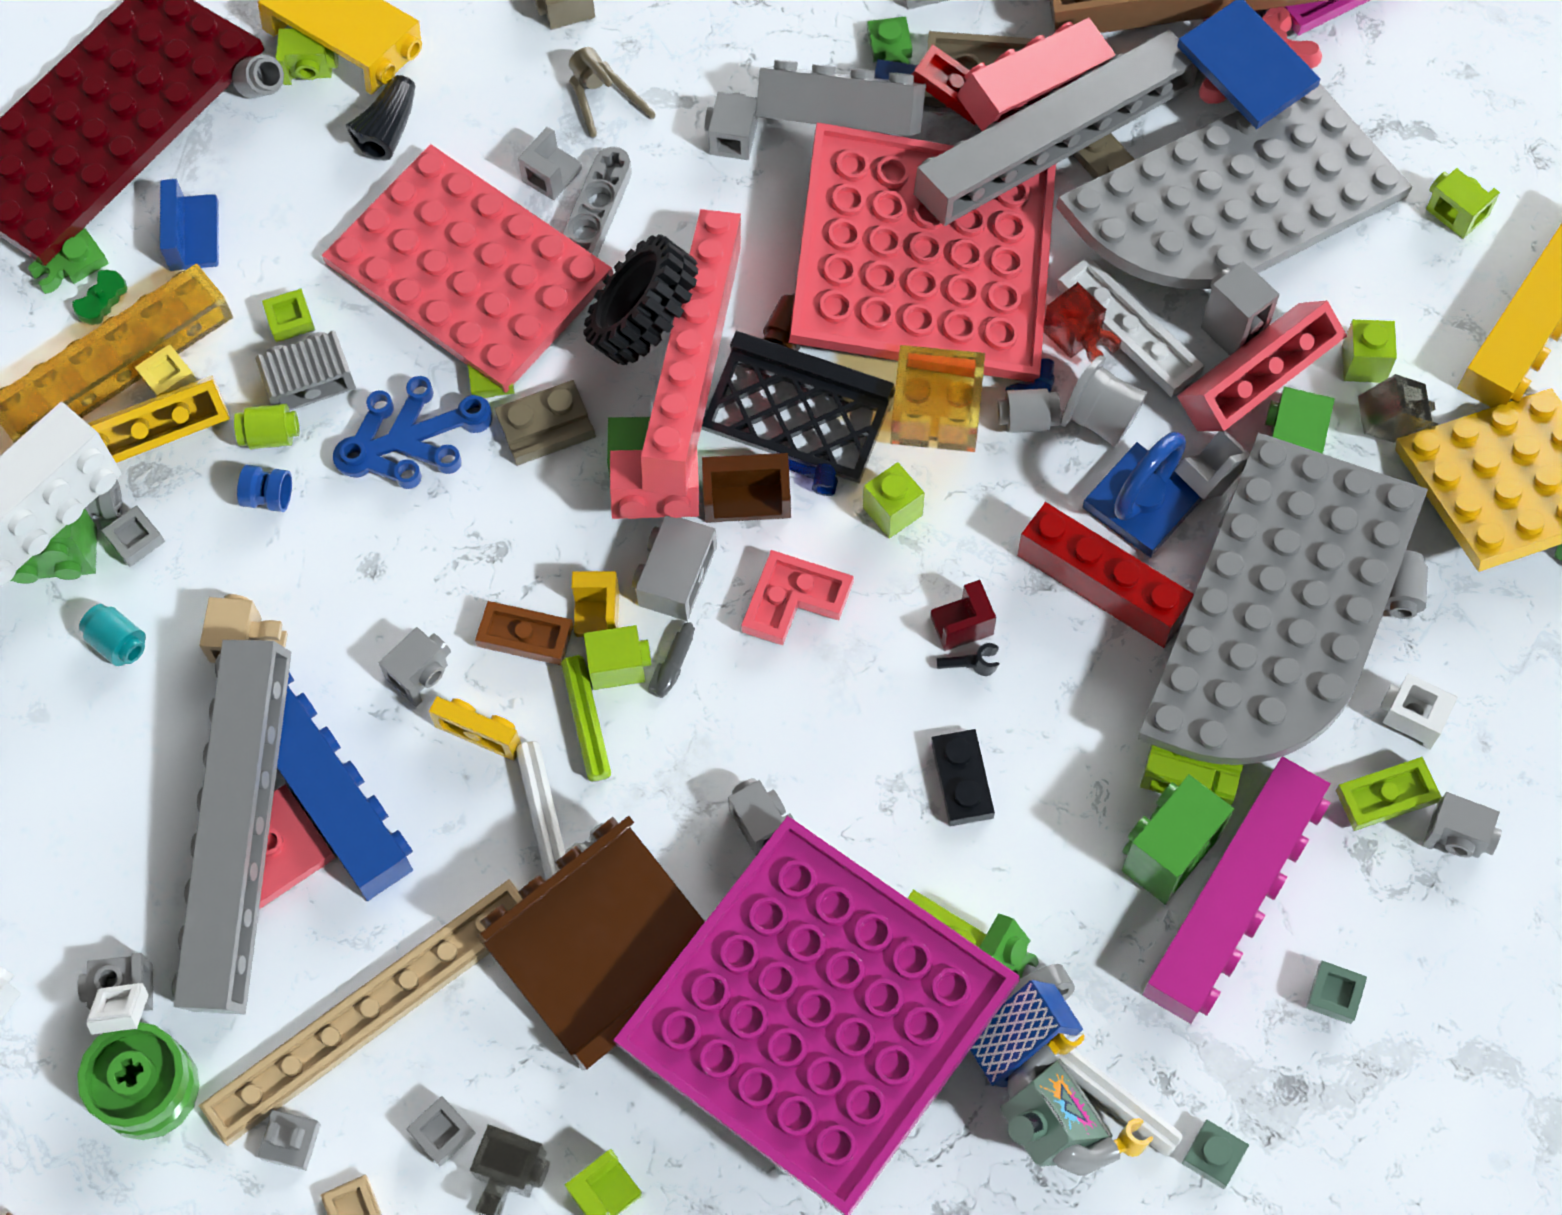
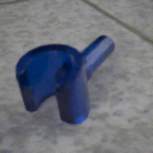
M788 459L790 471L813 479L812 490L822 496H833L835 494L838 479L831 465L822 463L813 467Z

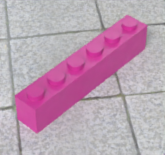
M1283 756L1280 758L1142 993L1144 997L1189 1024H1192L1198 1012L1208 1016L1221 994L1213 986L1221 973L1230 977L1244 953L1236 949L1239 941L1244 934L1252 939L1266 916V914L1258 909L1266 896L1275 900L1288 878V876L1280 871L1287 859L1296 863L1310 840L1303 836L1302 833L1309 822L1318 826L1331 802L1323 797L1331 783Z

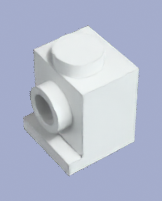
M1407 673L1400 687L1394 684L1390 685L1381 703L1380 708L1388 711L1383 723L1423 742L1422 746L1431 750L1440 737L1458 696Z

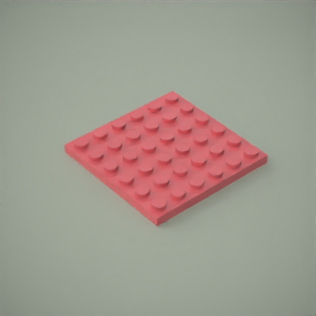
M817 122L814 132L788 343L1037 383L1041 371L1056 164L948 225L943 226L914 195L918 166L926 159L937 157L950 150L954 145Z

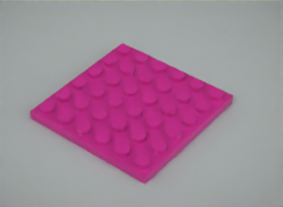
M787 815L613 1041L619 1048L842 1215H851L1019 983L1020 976Z

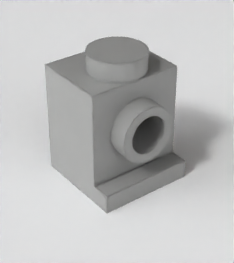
M416 627L378 663L385 679L417 707L422 702L419 693L425 687L430 688L442 678L445 668L448 666L445 658L451 653V649L435 633L428 637L421 629Z
M755 778L748 779L737 785L733 789L732 795L728 797L729 812L755 855L760 852L787 815L794 819L791 813L782 817V815L786 814V810L776 791L772 789L767 792L760 780L757 781Z
M1446 791L1435 806L1422 846L1432 849L1436 843L1444 845L1445 849L1451 854L1464 858L1472 856L1479 858L1483 852L1493 855L1502 834V830L1495 827L1500 811Z
M132 953V956L87 961V974H80L77 983L79 999L82 1003L87 1002V1008L91 1009L97 990L99 988H107V979L117 978L114 986L143 983L148 992V998L143 1011L153 1010V964L142 953Z

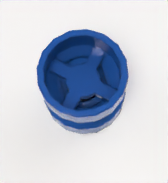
M245 465L238 479L237 499L239 505L249 508L265 505L269 510L285 512L287 510L292 494L291 472L282 469L266 472L259 466Z

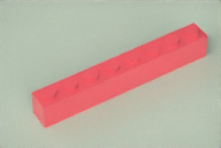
M700 209L689 254L697 261L698 274L694 277L697 282L696 286L688 291L692 294L690 301L681 305V308L684 310L680 318L674 317L673 320L674 327L671 329L641 454L642 490L645 492L685 497L687 495L741 251L740 213Z

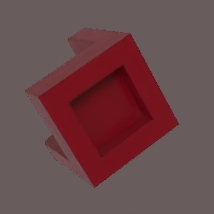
M981 580L965 584L961 600L934 608L930 612L931 620L944 651L994 635L997 617Z

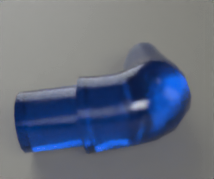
M1042 358L1039 378L1035 379L1031 384H1011L1005 388V391L1047 388L1048 392H1051L1055 380L1053 374L1054 361Z

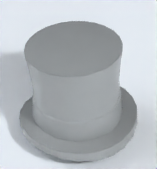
M1100 355L1091 362L1079 378L1064 409L1060 425L1066 427L1070 421H1073L1092 430L1115 447L1134 422L1148 392L1117 378L1114 374L1103 368L1106 357Z

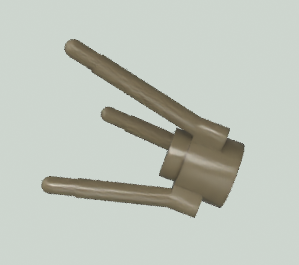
M581 48L571 56L568 65L574 75L569 79V82L576 92L590 137H596L597 132L584 91L585 87L597 89L603 84L607 87H611L614 84L649 118L653 119L656 117V113L612 70L608 62L601 59L594 48Z

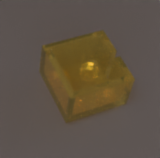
M900 345L890 444L928 448L929 440L938 441L937 449L975 452L985 353Z

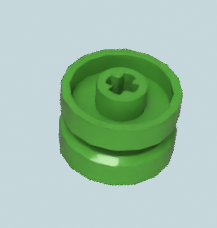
M139 1022L137 1029L107 1032L96 1037L83 1054L77 1074L79 1096L88 1112L123 1137L138 1140L162 1137L180 1126L194 1108L200 1088L198 1069L188 1051L178 1044L172 1036L156 1025Z

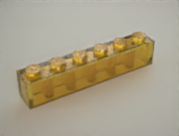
M197 263L187 270L178 272L169 282L152 293L141 296L135 304L118 315L109 317L100 327L83 338L72 341L63 351L46 362L34 366L28 374L11 385L0 388V427L14 444L61 401L79 417L83 418L139 381L141 377L138 375L135 366L169 344L179 354L234 318L224 295Z

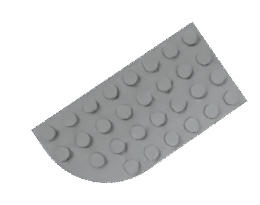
M1319 83L1317 88L1257 130L1237 110L1059 196L1056 208L1091 249L1122 271L1162 286L1181 289H1211L1210 284L1212 280L1225 268L1232 270L1242 261H1245L1257 273H1260L1408 197L1413 186Z
M1258 432L1140 729L1138 740L1198 761L1214 764L1242 765L1270 761L1303 748L1323 734L1342 714L1355 691L1428 489Z

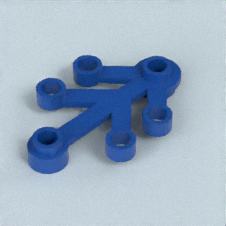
M415 376L406 385L408 398L390 432L385 436L374 439L383 419L390 417L394 411L391 396L382 390L374 391L367 397L366 405L369 411L356 435L347 437L336 445L333 451V462L340 473L349 477L358 478L372 472L397 481L398 485L404 489L415 488L422 479L419 466L415 461L407 459L395 463L380 456L396 451L437 466L438 470L444 474L455 473L462 464L459 450L455 446L447 444L437 448L421 441L461 426L470 433L485 431L493 420L490 404L481 396L470 395L459 403L457 409L414 424L424 404L430 402L434 395L430 380L424 376ZM418 387L427 388L422 394L413 393ZM377 402H387L386 406L381 409L373 408ZM471 408H481L475 414L467 413V411ZM360 451L358 457L347 458L350 453ZM447 455L455 457L451 463L441 462L442 458ZM407 470L415 472L410 478L405 479L401 477L402 473Z

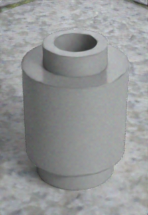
M266 54L243 59L236 65L232 74L234 87L241 95L247 98H258L274 94L281 88L284 80V71L280 63L274 57Z
M1047 388L1006 391L1005 399L998 400L999 425H1006L1008 433L1049 431L1051 426H1060L1061 408L1059 393L1048 392Z
M1406 550L1385 607V610L1395 618L1410 619L1426 609L1428 566L1424 563V556L1411 550Z

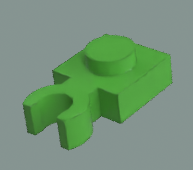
M906 16L867 21V32L873 63L879 59L911 64L908 58H912L913 48Z
M84 227L75 237L68 239L63 244V249L46 266L34 261L29 265L28 269L34 279L39 278L43 274H49L47 278L38 282L43 292L48 294L55 291L60 286L62 279L67 276L75 284L108 265L109 262Z
M998 913L979 948L1018 974L1020 978L1023 977L1026 965L1037 967L1039 963L1035 954L1027 952V947L1031 940L1015 919Z

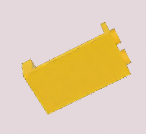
M384 0L258 1L263 31L275 37L279 29H284L289 25L363 69L365 89L371 95L382 85L388 84L394 78L396 72L408 61L414 60L422 49L420 21Z

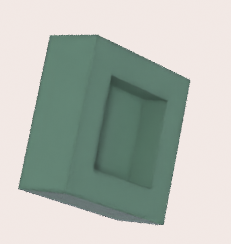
M1322 960L1318 965L1306 1008L1352 1024L1355 1021L1368 976Z
M1206 1119L1181 1164L1220 1188L1225 1189L1249 1144Z

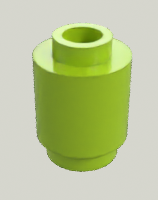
M286 403L246 407L244 412L235 413L234 415L237 443L239 446H248L250 450L291 446L293 437H297L300 434L297 412H290Z

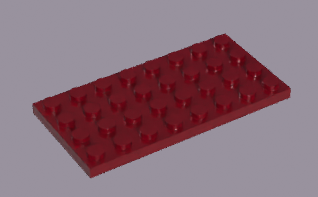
M124 0L0 117V237L43 266H46L63 249V244L68 239L75 237L233 82L232 74L240 61L261 55L265 51L261 39L194 0Z

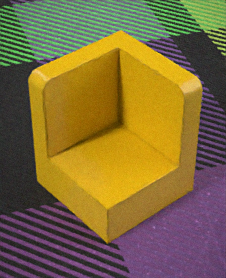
M572 571L571 588L575 600V636L584 637V633L618 628L620 588L616 571Z

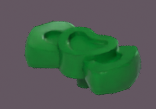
M100 270L97 273V284L88 289L87 296L73 301L72 307L75 315L83 323L91 325L102 323L104 316L110 313L111 307L120 301V296L127 293L126 280L117 271Z

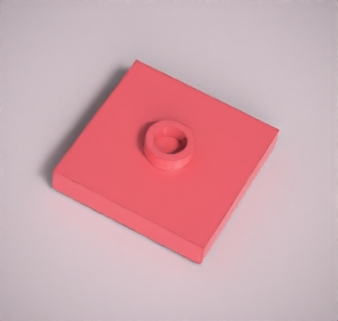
M286 784L274 791L259 909L336 859Z

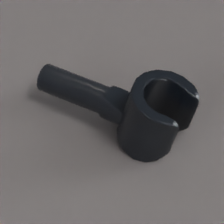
M984 643L979 647L976 654L936 658L937 669L966 667L973 668L981 676H989L997 670L1000 663H988L984 661L982 656L990 657L996 655L999 647L993 643Z

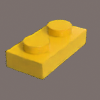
M436 696L428 711L436 728L515 761L517 757L516 748L521 744L517 730H515L516 726L512 722L498 715H492L491 718L476 713V709L472 705L461 699L452 698L450 702Z

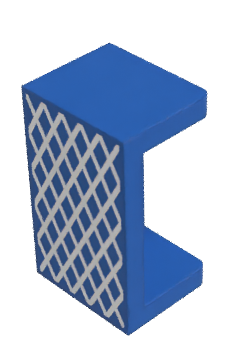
M1030 980L1000 1007L970 1050L991 1085L1007 1088L1009 1076L1057 1034L1077 1036L1083 1031V1027L1055 984Z

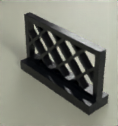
M736 330L730 343V355L703 419L702 430L772 454L788 453L789 460L860 483L887 412L891 411L896 398L894 383ZM737 365L754 370L759 382L736 391L731 379ZM761 373L766 374V375H769V376H771V377H768V378H766V379H763V376H762ZM783 380L793 383L798 395L776 405L768 387ZM800 386L808 388L810 390L803 393ZM729 387L732 394L725 397ZM763 390L771 407L748 417L740 399ZM822 393L832 396L837 409L815 418L807 400ZM840 400H843V401H846V402H849V403L843 406ZM734 402L737 403L744 420L731 426L714 422L719 409ZM802 403L810 421L788 431L780 412ZM860 407L876 411L872 424L856 432L846 414ZM775 415L783 433L769 440L758 437L753 424ZM842 416L850 434L828 444L819 426ZM748 427L751 434L740 430ZM814 428L823 447L809 453L797 450L792 438ZM867 436L865 443L862 447L859 439ZM787 441L790 447L781 445L780 443ZM854 442L860 454L855 469L837 464L832 451ZM827 454L830 461L819 457Z

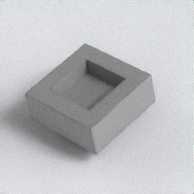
M137 505L101 530L129 567L165 542L160 532Z
M443 1096L434 1102L406 1129L439 1167L447 1162L476 1134L474 1129Z

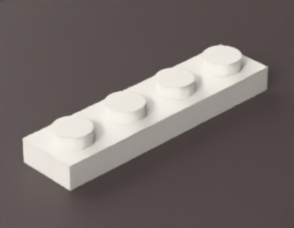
M1090 256L1086 257L1058 279L1057 288L1171 398L1202 374L1205 365Z

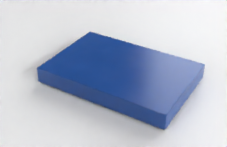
M1245 0L1233 1L1178 40L1177 47L1256 130L1317 88L1321 80Z

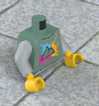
M1059 1033L1008 1078L1007 1092L1011 1098L1000 1109L1008 1122L1010 1138L1015 1143L1023 1145L1034 1163L1038 1166L1057 1165V1167L1078 1176L1088 1175L1121 1158L1120 1153L1131 1157L1142 1154L1153 1140V1136L1141 1141L1136 1139L1132 1133L1138 1130L1144 1121L1139 1118L1130 1120L1117 1139L1113 1140L1111 1138L1113 1137L1112 1133L1062 1060L1058 1059L1056 1061L1055 1055L1057 1053L1060 1055L1070 1053L1084 1041L1085 1035H1081L1072 1042L1065 1038L1064 1034Z

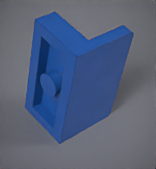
M177 179L160 180V251L170 271L210 268L219 265L218 198L215 194L185 197Z

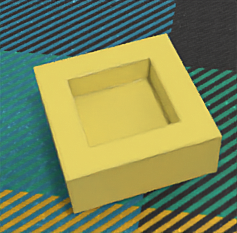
M170 344L135 366L138 375L156 397L196 381L193 372Z

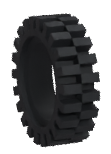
M658 234L657 237L654 235L649 236L646 242L644 240L640 241L637 244L636 251L630 249L625 254L624 263L621 261L617 262L614 266L616 272L613 276H606L603 281L606 284L604 289L597 290L594 296L597 302L589 306L587 312L590 316L584 321V326L587 328L583 330V334L586 337L587 343L615 363L621 365L638 361L639 355L642 357L650 353L651 344L656 347L662 341L661 334L663 331L669 333L674 327L671 324L673 318L681 317L684 312L681 305L690 301L692 294L688 291L696 286L697 280L694 277L698 274L697 261L662 234Z

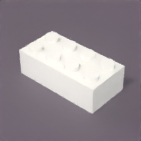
M62 401L0 455V587L7 584L27 560L41 553L48 546L50 539L66 525L74 523L81 516L83 509L95 498L108 492L114 486L116 479L123 474L99 433Z

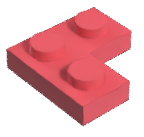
M771 550L742 622V632L784 645L797 608L839 621L853 586L854 576Z

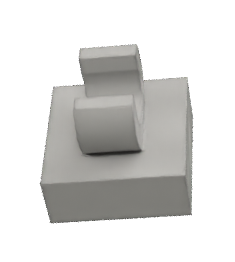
M272 1110L257 1157L262 1161L307 1171L321 1124L317 1120Z

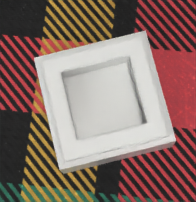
M136 983L99 988L86 1020L91 1034L137 1029L148 998V992L144 984Z

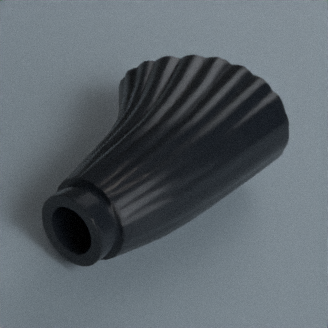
M396 75L363 113L346 124L352 140L367 157L386 161L390 160L406 127L413 105L416 85L410 78Z

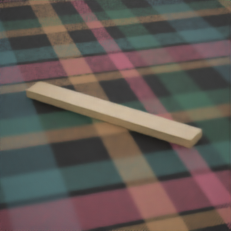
M511 880L505 881L198 1105L224 1144L229 1146L270 1116L272 1110L277 1111L490 954L477 938L485 930L480 921L501 904L509 911L523 900Z

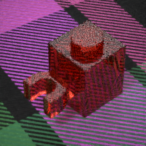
M1078 282L1047 305L1044 333L1070 359L1085 348L1087 358L1092 362L1098 356H1104L1097 349V346H1107L1114 354L1120 349L1121 340L1114 333L1103 330L1107 309Z

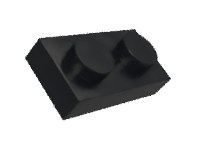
M976 729L931 737V746L949 827L994 819L995 810Z

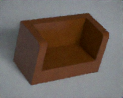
M788 453L702 457L706 523L791 518Z

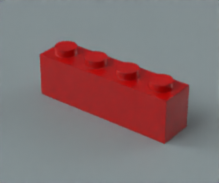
M1046 501L1021 533L1018 557L1162 648H1165L1184 621L1194 596L1192 592Z

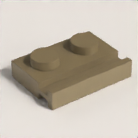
M574 380L494 408L516 466L596 437L595 429L590 422Z

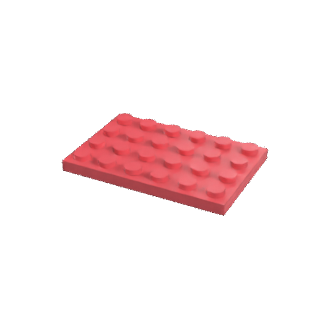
M432 144L322 254L326 265L467 366L468 364L501 387L505 393L509 390L508 387L518 381L594 299L597 290H602L606 286L603 283L606 276L612 277L614 274L612 267Z

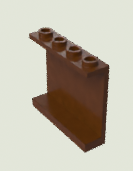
M627 816L620 823L614 817L607 820L591 833L596 839L595 843L583 852L576 845L555 862L560 870L547 881L539 874L520 889L518 893L523 900L508 911L501 904L480 922L485 927V930L477 936L581 1070L589 1069L616 1046L613 1040L705 923L704 919L631 829L635 822L630 816Z

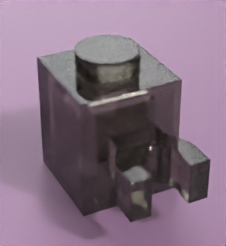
M1394 374L1358 396L1361 423L1366 435L1395 443L1397 438L1408 436L1413 432L1424 429L1433 430L1436 428V425H1439L1436 422H1432L1431 412L1436 410L1435 402L1428 400L1425 383Z
M488 1124L469 1170L475 1179L487 1183L475 1212L479 1213V1215H501L509 1191L530 1198L534 1187L540 1189L546 1179L550 1166V1161L545 1159L547 1152L544 1146L539 1142Z

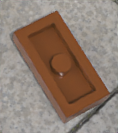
M487 601L475 642L477 647L561 666L574 625L572 619Z

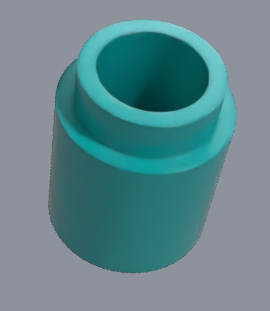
M97 604L90 608L80 621L79 629L83 633L84 640L114 666L134 663L145 650L146 635L144 631L115 607Z

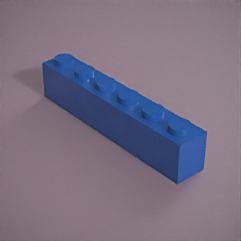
M290 672L288 677V685L295 681ZM287 685L277 769L368 902L414 871L407 859V856L413 853V850L399 830L390 834L382 822L389 816L376 796L372 795L366 799L361 792L359 786L365 783L351 760L344 764L341 763L335 754L336 751L341 749V746L329 728L325 726L319 730L311 718L318 715L304 692L295 696Z

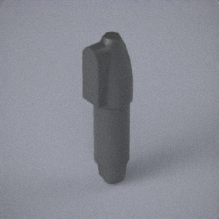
M691 622L684 623L680 632L676 633L665 662L662 664L658 663L650 681L648 692L655 693L659 698H663L668 694L680 675L682 664L693 641L695 627H693Z

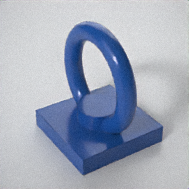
M1171 432L1162 437L1150 450L1136 442L1083 502V509L1150 558L1202 500L1174 471L1186 447V439L1183 434Z

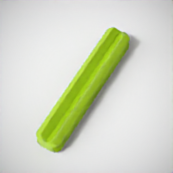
M581 655L566 657L562 660L561 666L586 774L589 781L592 782L605 780L611 776V769L585 660Z

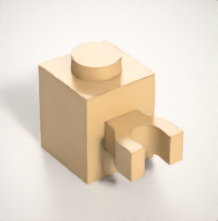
M228 594L224 598L209 597L199 646L208 661L215 663L217 656L221 654L223 640L275 641L281 646L286 647L288 633L282 630L283 624L281 621H261L262 617L253 600L237 594Z

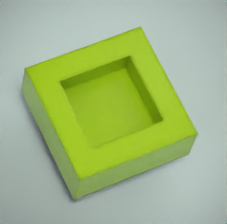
M302 288L262 300L276 343L315 331Z

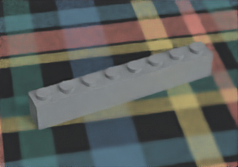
M1167 30L1156 37H1149L1129 52L1116 55L1107 64L1094 71L1089 70L1085 72L1079 79L1063 88L1058 87L1045 98L1032 105L1027 104L1023 106L1017 113L1001 122L990 124L984 131L970 139L959 141L950 150L937 157L926 159L917 167L914 195L943 226H946L1194 86L1198 68L1177 47L1179 38L1171 30Z
M223 640L221 654L216 658V693L209 706V718L211 721L210 738L203 751L205 775L203 787L197 795L198 827L197 833L193 835L191 840L193 864L191 878L187 881L184 891L187 909L185 923L178 935V946L181 951L178 972H176L172 981L173 1007L193 1012L246 1015L292 654L291 651L275 641Z

